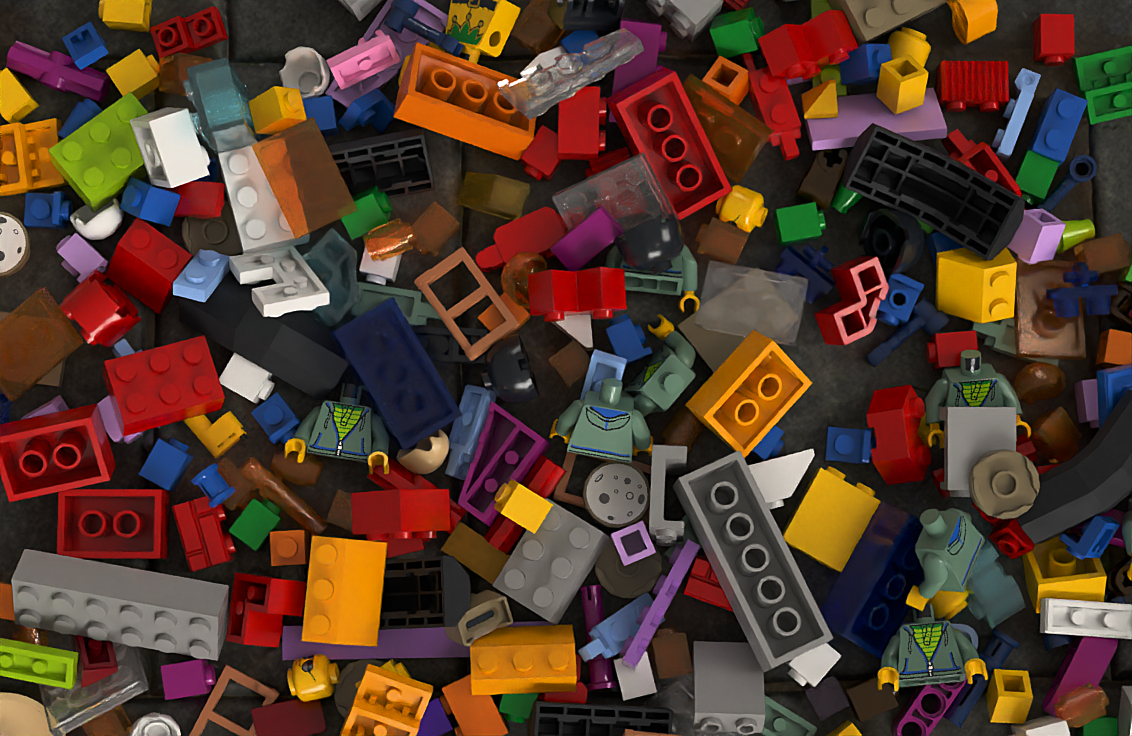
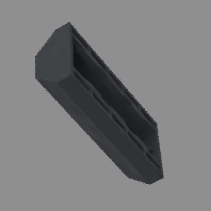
M422 127L289 153L291 168L305 216L336 210L340 201L374 185L377 186L380 193L385 192L389 199L435 190L430 158Z
M534 701L529 717L527 736H623L625 729L671 734L673 710L655 707Z

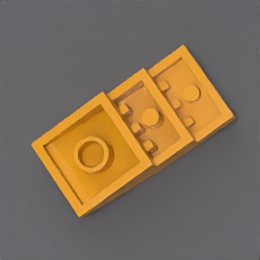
M53 118L29 124L16 122L0 126V197L69 185L52 164L48 151L62 141L57 135L62 128L61 120Z
M368 663L339 736H416L420 727V721L432 696L434 686Z

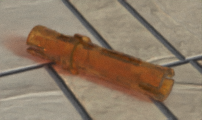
M253 455L238 470V473L246 477L260 490L259 494L263 498L269 497L312 536H319L327 527L328 521L322 518L304 500L282 483L283 478L278 474L273 475Z

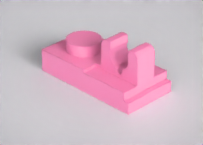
M382 30L375 31L377 37L369 41H365L362 37L358 40V46H354L326 60L341 91L401 61L389 35L385 36Z

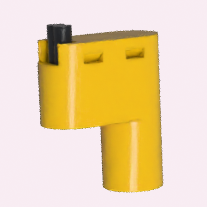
M231 411L224 414L213 424L205 415L183 420L215 459L222 456L239 440L244 442L248 439L243 425Z

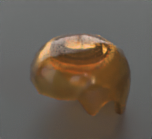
M537 252L516 253L507 261L501 272L500 284L503 291L518 306H529L528 274L547 271V262Z
M1044 361L1027 364L1019 370L1014 380V389L1019 403H1021L1022 398L1029 406L1036 399L1046 400L1057 397L1065 390L1067 385L1064 372L1058 366Z

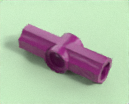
M16 41L10 47L6 64L8 69L37 79L44 86L61 93L69 91L98 103H102L104 98L107 97L111 81L108 74L89 67L80 70L72 57L57 51L49 53Z

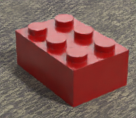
M205 335L104 361L103 377L122 437L222 409L225 396Z
M98 403L0 424V476L9 502L110 481L116 463Z
M68 489L59 491L57 554L74 558L168 559L170 491L157 489Z

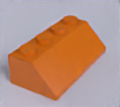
M416 42L398 90L393 117L518 161L534 139L539 99L523 80Z

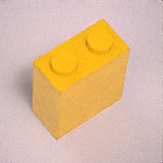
M828 466L826 470L823 468L816 470L781 534L788 546L829 569L842 573L881 501L873 497L876 492L861 483H857L856 487L844 481L845 474Z

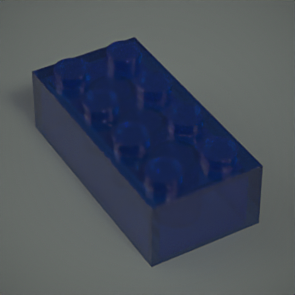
M394 297L384 299L329 332L399 449H408L463 415Z
M881 501L820 610L829 630L881 660L891 637L896 635L911 606L906 604L910 590L914 585L919 587L925 580L924 570L915 552V545L923 529L918 518Z

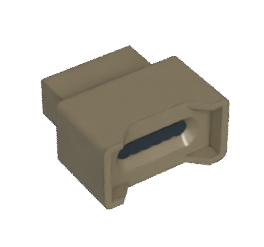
M484 590L478 594H470L471 605L456 627H444L448 639L468 647L473 644L475 639L497 628L511 625L513 618L505 596L490 590Z

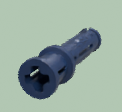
M993 628L991 632L993 636L983 652H978L979 658L986 664L988 679L985 680L982 674H975L972 676L973 684H969L966 680L964 686L943 715L944 718L959 728L962 727L963 722L988 686L993 670H1004L1003 664L1013 649H1018L1020 646L1019 643L996 628Z

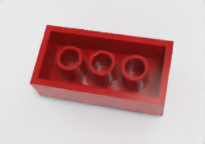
M663 67L605 99L665 218L670 220L668 214L677 213L679 220L733 191L676 71Z

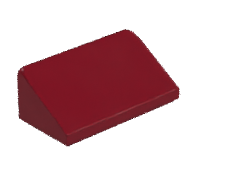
M72 634L71 644L73 652H78L77 672L81 688L89 686L118 671L111 641H98L89 637Z
M298 697L251 708L256 736H308L327 731L320 699L303 702Z

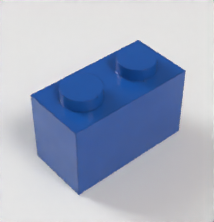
M1056 88L1046 99L1027 150L1059 162L1058 166H1060L1065 161L1088 100Z

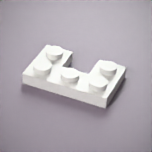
M293 245L229 257V269L240 285L257 284L262 280L272 278L277 283L252 289V301L263 317H278L287 312L313 310L317 306L329 304V291Z

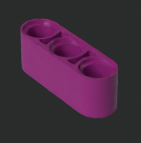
M1075 636L1044 698L1042 710L1054 717L1066 720L1067 724L1071 726L1078 724L1115 653L1118 639Z
M966 676L965 681L917 686L894 719L891 726L892 735L902 736L901 730L903 725L907 722H914L917 727L915 736H929L967 680ZM932 693L936 698V706L932 711L925 712L921 706L922 698L926 694Z

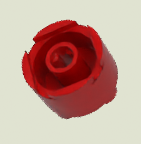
M94 270L64 297V301L59 305V308L70 320L75 319L83 328L80 330V333L88 343L93 346L99 343L105 348H110L142 319L139 316H135L139 311L124 291L116 284L110 286L103 281L107 276L98 270Z

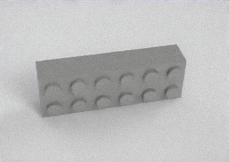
M739 450L678 478L672 487L763 673L834 639L741 451Z
M24 549L11 579L15 624L28 628L56 631L61 634L81 635L98 641L105 640L126 644L131 647L138 646L159 650L164 653H177L193 656L198 659L218 661L228 626V585Z

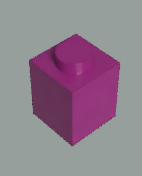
M195 659L160 666L165 700L212 692L211 685L216 684L215 669L213 664L208 665V659Z

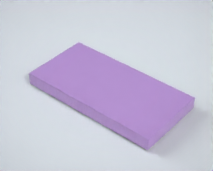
M926 88L923 105L896 115L876 96L877 93L837 97L838 117L804 119L810 144L814 151L854 147L859 135L872 123L913 141L946 138L947 126L934 88Z

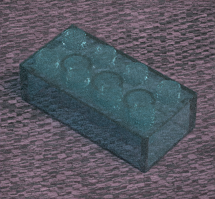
M227 57L186 68L189 79L183 81L188 100H192L195 109H197V113L192 114L197 134H201L203 140L207 141L210 148H213L215 155L262 143L261 135L255 132L248 104L251 101L249 90Z

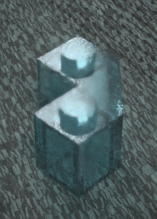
M333 228L323 233L301 256L309 267L324 281L323 285L329 291V304L308 310L326 327L338 323L360 299L359 285H357L356 279L357 251Z
M978 530L985 539V542L966 585L971 599L968 602V607L977 620L983 618L993 628L1025 608L1026 605L1017 583L1011 575H1007L1004 572L1003 567L996 559L999 557L996 550Z

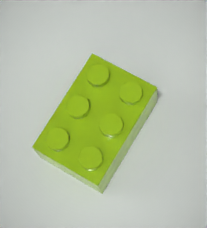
M131 92L48 150L52 164L93 213L123 193L127 188L130 177L141 180L148 175L130 120L149 113Z

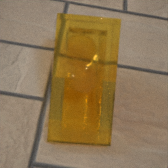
M466 172L457 204L514 221L523 217L530 194V184L500 175Z

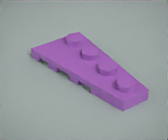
M689 539L684 547L677 544L669 559V563L673 564L667 577L663 574L660 576L652 592L657 595L651 607L644 606L636 621L637 624L641 625L635 637L629 635L620 651V654L624 656L623 665L635 671L692 564L700 545Z

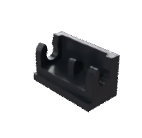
M551 0L547 15L562 30L619 31L625 0H616L615 6L614 0Z

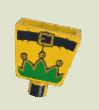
M451 0L445 34L457 39L460 44L464 45L458 56L459 58L477 64L480 54L497 57L501 54L521 8L507 0Z

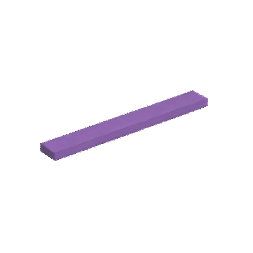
M516 621L507 627L555 624L549 621ZM303 625L283 626L282 660H295L316 654H325L329 660L470 657V646L465 647L448 639L444 627L379 630L378 646L376 647L301 641Z

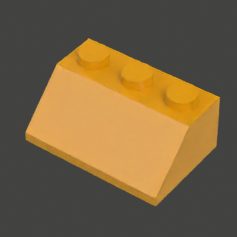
M753 330L685 406L735 452L740 450L745 458L809 388L812 382L772 339Z
M312 536L301 641L378 646L388 543Z
M572 624L500 627L475 639L473 644L470 645L472 695L576 691V654Z

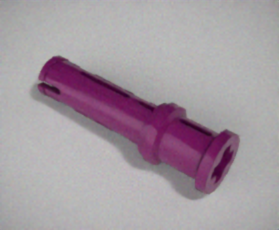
M601 585L580 587L587 644L593 641L589 632L592 631L593 627L604 621ZM602 653L587 661L590 684L587 685L588 690L618 687L617 681L613 679L611 659L614 656L605 659Z

